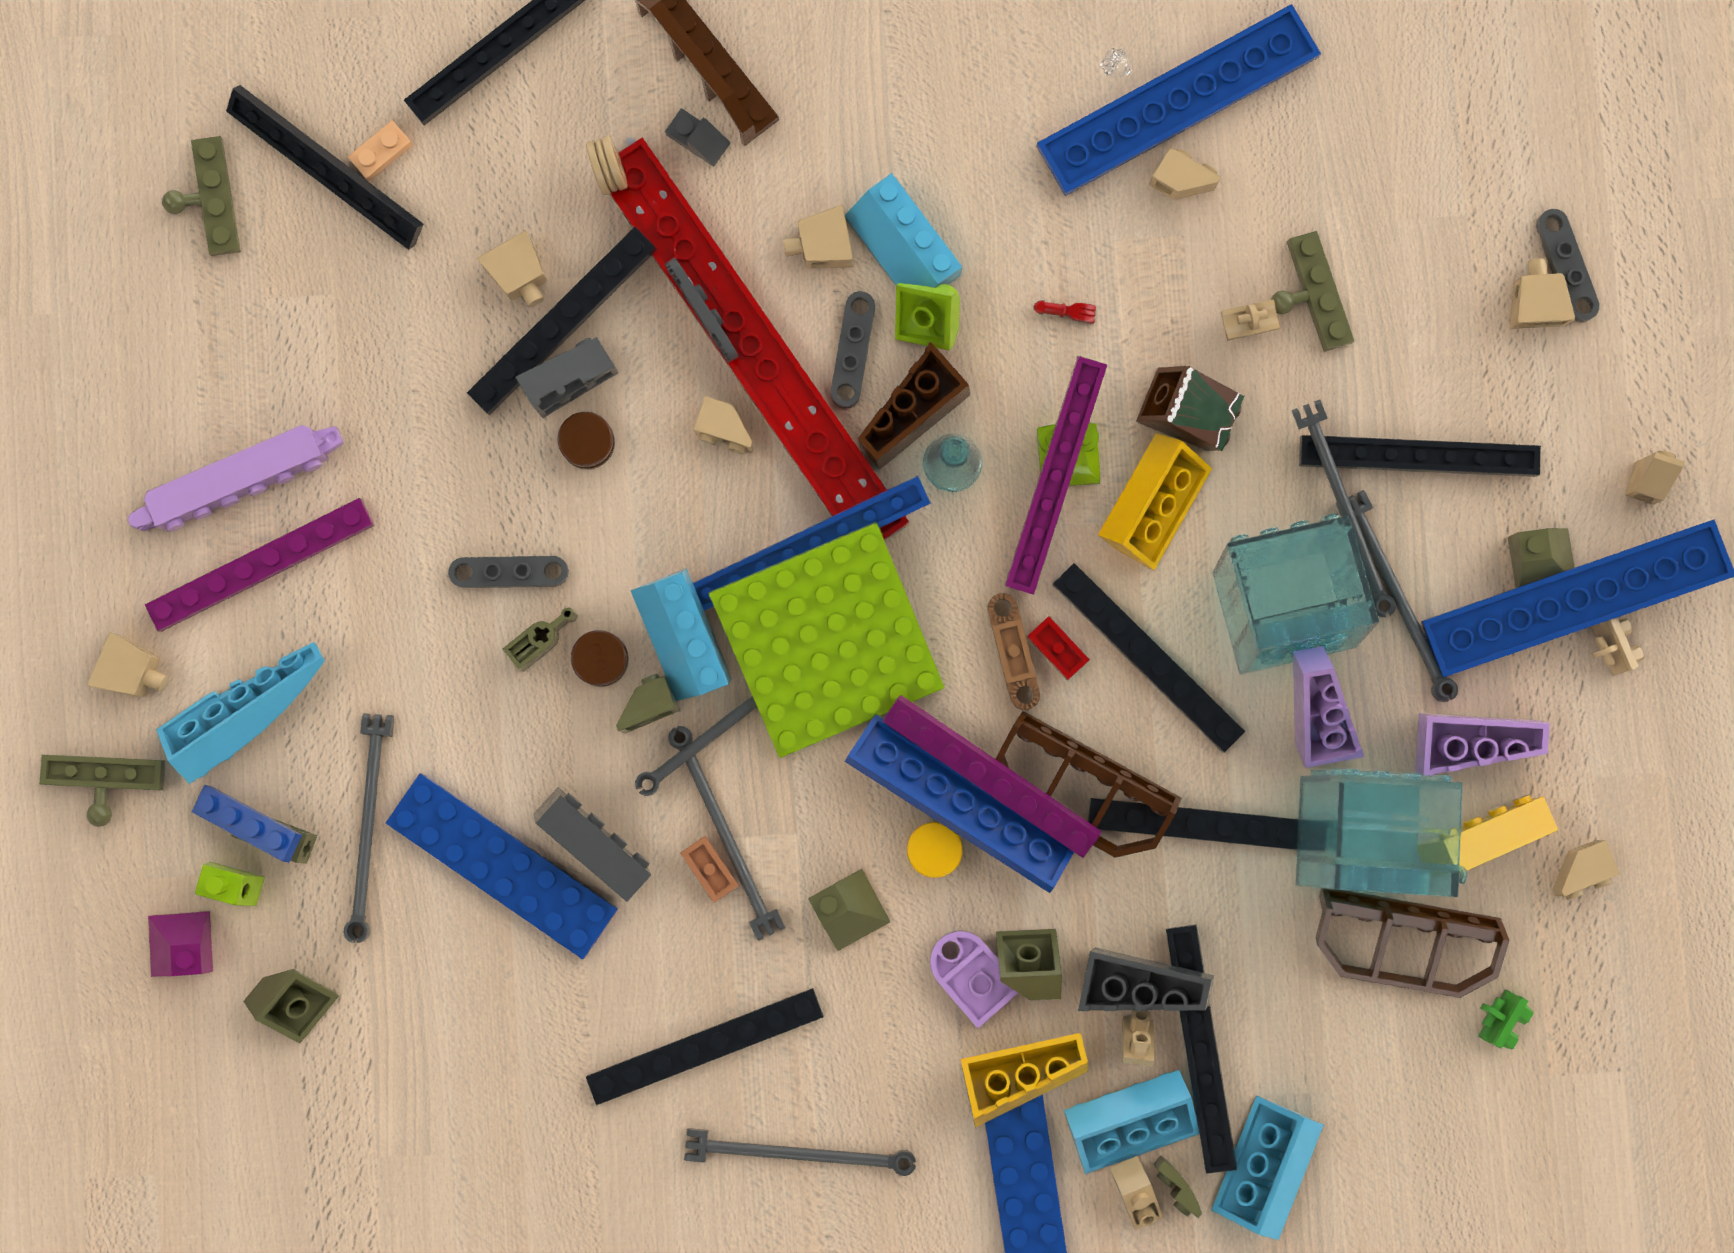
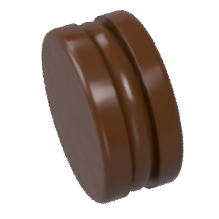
M592 412L575 413L562 423L558 432V446L562 455L570 464L577 468H598L609 460L614 451V433L606 420L598 414Z
M595 630L582 635L574 644L571 652V664L575 674L582 681L592 686L605 687L616 683L623 677L628 667L629 656L626 646L617 636L607 631Z

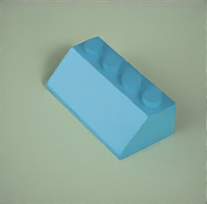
M892 173L870 188L845 214L846 220L895 285L904 283L935 288L940 284L949 285L961 276V264Z
M687 568L631 590L676 701L699 696L730 683L731 675Z
M1179 1070L1164 1073L1157 1078L1133 1084L1123 1090L1105 1094L1100 1098L1086 1103H1079L1064 1110L1085 1174L1200 1134L1192 1098Z
M1256 1096L1235 1148L1237 1170L1226 1171L1211 1210L1258 1235L1279 1240L1324 1125L1300 1113Z

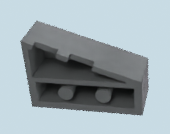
M595 337L582 340L575 348L559 354L553 359L515 378L534 409L544 418L618 374V371L598 338Z

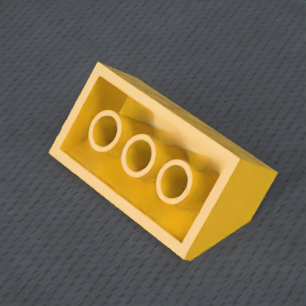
M1156 433L1104 522L1098 536L1119 552L1149 569L1155 570L1212 468L1183 441Z

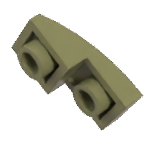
M1160 1155L1154 1163L1156 1169L1160 1171L1156 1176L1169 1187H1172L1174 1183L1176 1184V1187L1170 1193L1176 1200L1173 1205L1187 1217L1192 1213L1199 1218L1202 1215V1211L1191 1188L1178 1171Z

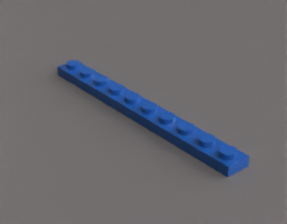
M917 475L693 582L702 607L706 611L714 607L708 592L874 522L878 524L879 528L931 504Z

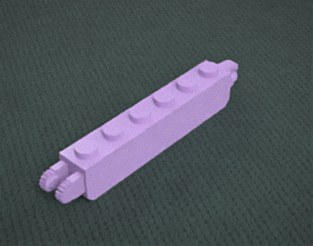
M300 425L147 491L144 498L146 506L130 513L129 519H127L129 520L128 523L133 528L141 531H148V529L155 527L167 530L168 532L178 530L185 525V521L195 518V520L206 518L212 514L211 510L220 506L222 508L234 506L240 502L239 498L248 494L250 496L259 495L267 490L266 487L276 482L277 484H284L295 478L294 474L301 471L312 472L322 467L321 463L328 460L327 455L344 445L341 433L335 426L314 431L309 427Z

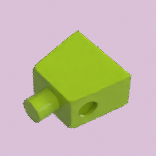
M207 862L203 864L195 894L236 906H257L265 877L218 863ZM247 884L246 893L242 896L243 888Z

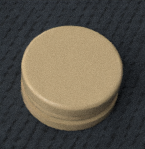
M607 135L596 141H588L586 143L588 157L602 194L609 195L612 194V191L627 189L625 172L612 137Z

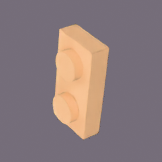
M391 120L350 154L348 159L369 182L413 146V144L396 123Z

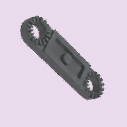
M1549 209L1536 222L1537 232L1543 243L1542 247L1552 274L1561 273L1565 276L1575 314V321L1580 323L1587 322L1595 317L1599 311L1597 295L1566 214L1558 209ZM1548 217L1558 220V223H1560L1558 231L1552 232L1547 229L1545 221ZM1578 299L1589 302L1590 310L1588 314H1582L1576 309Z
M675 257L666 262L664 265L667 271L673 276L672 279L718 349H722L720 352L729 363L739 357L732 343L720 327L724 324L721 316L715 308L710 311L704 301L708 300V297L699 284L696 286L692 284Z
M863 291L851 294L845 305L831 386V398L841 408L855 406L861 394L875 312L874 299L870 294ZM858 299L868 303L869 309L864 314H856L852 310L853 303L856 300L858 301ZM840 386H851L854 390V396L847 401L841 400L837 396Z
M557 556L462 557L451 563L448 575L451 582L461 588L555 587L566 581L569 569L566 562ZM551 563L561 566V574L556 579H548L545 573L546 567ZM469 565L472 569L471 577L466 581H460L456 576L459 566Z

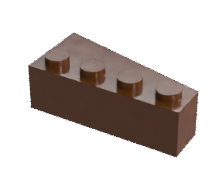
M932 342L928 344L924 350L925 352L910 368L908 375L899 386L897 385L891 393L889 400L883 408L879 409L858 437L860 448L879 470L970 396L969 384Z

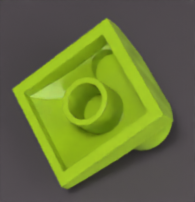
M898 283L896 285L895 339L925 346L932 342L936 348L950 351L955 344L959 330L960 297L956 289L948 284H940L934 288Z
M1097 423L1088 424L1069 486L1100 484ZM1056 424L1037 427L1040 472Z

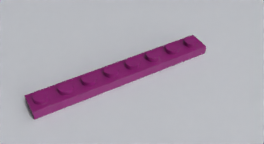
M1077 355L1006 578L1005 586L1033 595L1035 593L1107 364Z
M358 498L145 604V607L156 630L162 632L375 525L363 500Z
M902 695L897 698L884 718L883 722L1082 858L1085 857L1100 836L1101 830Z

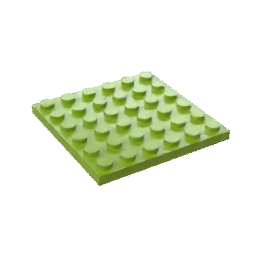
M876 522L708 592L779 758L869 721L875 714L880 716L889 712L900 695L913 702L945 688Z

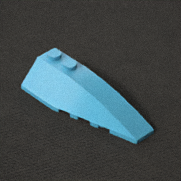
M313 642L282 657L279 660V665L273 668L264 666L256 670L255 677L245 682L238 679L230 683L231 689L219 695L214 691L204 696L157 728L156 731L168 762L191 784L196 779L205 776L209 770L221 762L230 759L234 753L265 730L307 686L325 662L317 644Z

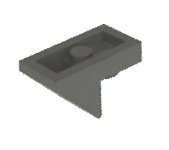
M682 108L665 130L666 136L713 167L730 145V141L706 118L703 117L700 121Z

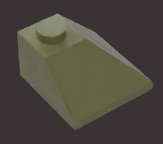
M1546 528L1517 532L1508 537L1516 588L1575 568L1568 528Z
M654 674L641 680L643 685L636 687L616 724L619 732L626 734L680 711L665 676L659 678L658 674Z
M862 869L808 898L837 951L891 922Z
M1056 929L997 931L996 943L1000 982L1029 1000L1061 999L1062 971Z
M295 969L263 977L243 1002L256 1021L301 1043L339 995Z

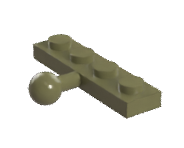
M221 136L191 140L199 193L183 195L179 191L171 190L164 194L162 205L167 212L178 214L186 206L201 204L209 254L217 256L241 252L223 140Z
M1314 231L1290 238L1287 241V245L1303 290L1292 294L1287 291L1276 292L1271 297V300L1274 299L1276 313L1286 314L1292 310L1294 305L1307 302L1324 352L1352 344L1354 338L1318 232Z
M42 754L39 785L95 787L94 804L88 808L86 815L90 824L101 827L108 824L112 817V811L106 805L108 788L163 790L165 760Z

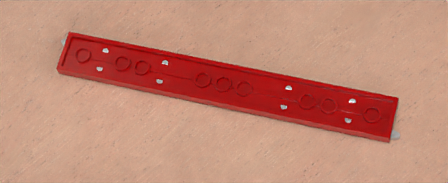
M628 137L626 139L627 148L618 153L625 172L627 189L621 191L618 189L615 192L612 191V194L609 195L632 228L636 227L658 249L652 257L830 515L834 516L886 491L887 489L644 138L642 137L635 141L633 138ZM672 258H676L694 286L699 284L708 297V300L704 302L711 311L715 308L721 316L724 324L720 327L739 356L728 363L720 352L722 349H718L672 279L673 276L667 271L664 264ZM903 516L880 527L883 539L886 540L893 534L896 535L908 526L910 522L906 516Z

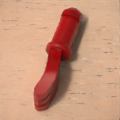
M1040 300L1033 306L1035 312L1041 315H1057L1061 318L1068 316L1074 321L1090 324L1095 322L1096 306L1092 304L1075 303L1071 306H1066L1065 303L1057 304Z

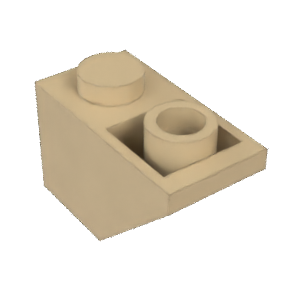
M1170 147L1152 176L1149 185L1175 200L1214 191L1221 176L1217 175V171L1207 164L1200 165L1192 160V156L1182 149L1175 150Z
M704 396L694 427L695 434L700 436L699 440L710 445H716V442L727 444L728 450L739 454H744L745 450L752 452L754 448L752 440L734 406Z
M1662 450L1636 461L1625 496L1653 505L1664 501L1683 469L1685 461L1676 459L1674 453Z
M1595 840L1568 851L1553 887L1555 896H1566L1567 900L1585 894L1583 889L1594 885L1595 889L1607 886L1612 883V877L1620 875L1607 841Z
M1138 1156L1110 1167L1113 1179L1135 1230L1143 1226H1150L1155 1221L1163 1218L1152 1185Z

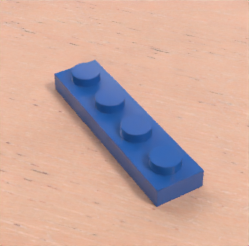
M209 785L203 786L192 809V813L283 862H290L302 837V834Z

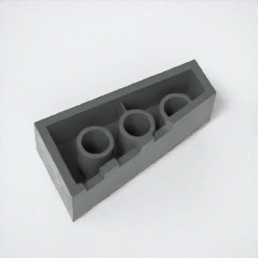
M557 787L534 813L535 823L628 902L651 876L650 870L647 868L650 863L638 852L634 855L625 848L627 843L615 832L612 835L603 828L605 824L593 813L587 814L581 808L582 804L570 793L566 795Z
M1095 947L1089 954L1078 1011L1206 1010L1209 1005L1215 975Z

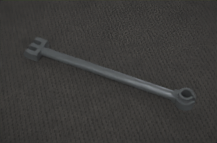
M1320 399L1314 401L1315 408L1318 411L1316 414L1312 413L1309 404L1304 405L1303 409L1307 417L1303 419L1301 418L1300 411L1297 408L1291 411L1298 429L1308 427L1371 588L1374 597L1371 602L1372 611L1380 617H1386V612L1379 609V603L1387 600L1390 604L1387 611L1391 616L1396 609L1395 599L1391 595L1386 594L1319 424L1320 421L1328 419Z
M1362 490L1357 493L1361 502L1360 505L1353 495L1348 498L1367 547L1391 596L1395 599L1396 606L1432 677L1431 693L1437 701L1448 702L1449 699L1452 700L1456 697L1458 686L1452 679L1443 678L1431 647L1365 515V512L1373 509V506L1366 492ZM1336 502L1337 509H1338V511H1339V513H1340V515H1341V517H1342V519H1343V516H1342V514H1341V511H1340V509H1339V506H1338V504H1337V502ZM1444 684L1449 685L1451 688L1449 695H1445L1442 692Z
M753 696L652 773L643 772L638 775L635 780L636 790L643 788L642 782L645 779L653 781V787L650 790L643 789L639 794L643 796L654 795L659 789V783L757 708Z
M363 713L360 734L370 735L353 913L351 920L346 923L343 932L345 938L351 943H355V941L357 943L364 942L370 935L369 924L365 921V907L382 736L393 737V715L386 716L385 727H382V715L380 714L374 715L373 726H370V714ZM357 925L363 928V934L359 937L354 934V928Z
M678 726V732H683L686 737L683 743L675 741L677 732L674 728L668 736L670 745L679 751L693 741L692 732L684 726ZM696 755L686 761V765L757 916L756 919L749 922L757 940L764 939L763 933L759 927L764 925L770 936L774 934L770 924L771 921L775 920L776 926L780 931L785 929V925L777 909L768 913Z
M688 1128L686 1133L687 1136L698 1137V1141H686L685 1148L697 1149V1154L685 1153V1161L705 1162L706 1153L708 1152L887 1167L888 1169H893L900 1176L910 1175L916 1168V1165H909L908 1168L902 1169L898 1165V1162L903 1158L909 1160L910 1164L916 1162L915 1156L908 1150H900L894 1155L708 1140V1130Z

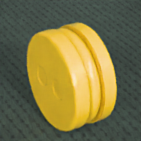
M928 822L920 825L912 832L908 839V860L911 866L923 876L929 878L947 876L958 867L962 859L963 846L959 835L939 822Z

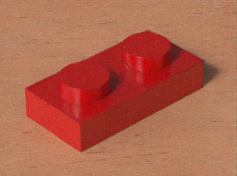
M1050 616L1027 636L1029 641L1067 681L1090 660Z

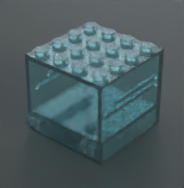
M1330 514L1320 519L1321 522L1309 524L1308 520L1299 521L1290 525V529L1279 531L1278 527L1269 528L1261 531L1259 536L1251 538L1248 537V534L1238 535L1231 538L1230 542L1226 544L1212 573L1240 675L1293 663V651L1323 646L1328 655L1357 648L1378 625L1379 618L1349 515L1339 517V514Z
M1358 769L1311 770V776H1300L1296 885L1334 890L1458 897L1459 883L1464 884L1468 876L1466 869L1459 865L1463 783L1451 782V776L1448 775L1429 776L1418 773L1399 774L1388 771L1360 772Z

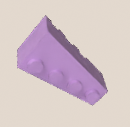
M1320 646L1293 651L1295 746L1305 768L1364 757L1335 669L1324 647Z
M1419 713L1415 773L1425 777L1436 773L1458 771L1463 768L1485 766L1506 760L1511 761L1548 754L1550 723L1540 720Z

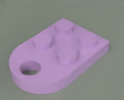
M967 931L950 932L941 937L934 945L930 956V966L935 979L977 1028L983 1025L1018 994V992L1000 982L998 958L975 934ZM949 941H953L959 946V954L953 959H948L942 954L943 945Z

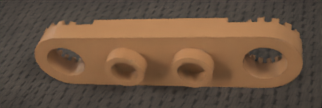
M999 593L990 599L987 606L995 643L1011 703L1017 709L1029 710L1035 707L1040 699L1033 662L1017 602L1011 595ZM999 600L1007 601L1011 606L1009 615L998 616L994 611L995 603ZM1020 687H1029L1033 691V700L1030 703L1024 704L1018 701L1016 693Z

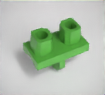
M1504 990L1500 998L1496 997L1492 1006L1482 1003L1480 1009L1486 1012L1487 1015L1482 1022L1484 1027L1478 1037L1500 1049L1502 1047L1514 1049L1519 1040L1518 1035L1512 1032L1517 1021L1524 1025L1529 1023L1534 1014L1527 1006L1529 1001L1508 990Z

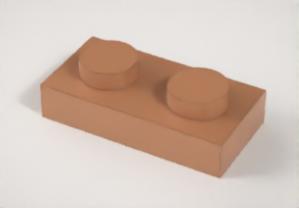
M706 836L680 852L713 903L740 886Z

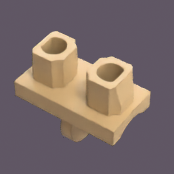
M1274 299L1220 312L1227 341L1276 331L1281 328L1276 314Z
M1614 618L1592 626L1597 637L1595 641L1599 650L1591 653L1593 659L1602 656L1606 666L1610 667L1613 676L1639 667L1637 663L1643 660L1645 656L1641 647L1637 644L1630 646L1626 639V635L1632 633V626L1627 618L1620 620Z
M1132 1010L1131 1017L1123 1016V1064L1132 1063L1133 1065H1139L1142 1063L1147 1067H1153L1154 1020H1151L1150 1012Z

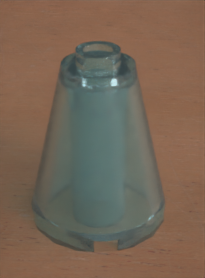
M948 433L937 437L928 445L923 457V469L927 479L936 488L949 492H960L969 488L979 477L982 469V456L979 448L970 438L957 433Z

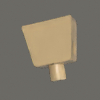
M843 205L799 220L798 229L800 236L783 239L786 257L803 254L806 268L854 267Z
M526 230L477 258L511 301L522 296L530 308L544 300L538 286L545 283L547 278L534 243Z
M1545 258L1529 260V275L1521 276L1513 285L1510 329L1567 326L1575 320V314L1565 276L1561 273L1547 274Z
M109 632L87 685L144 697L148 687L162 692L168 683L169 676L156 671L160 661L159 657L125 636Z

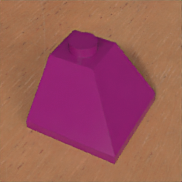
M210 911L148 916L151 977L197 975L213 972Z

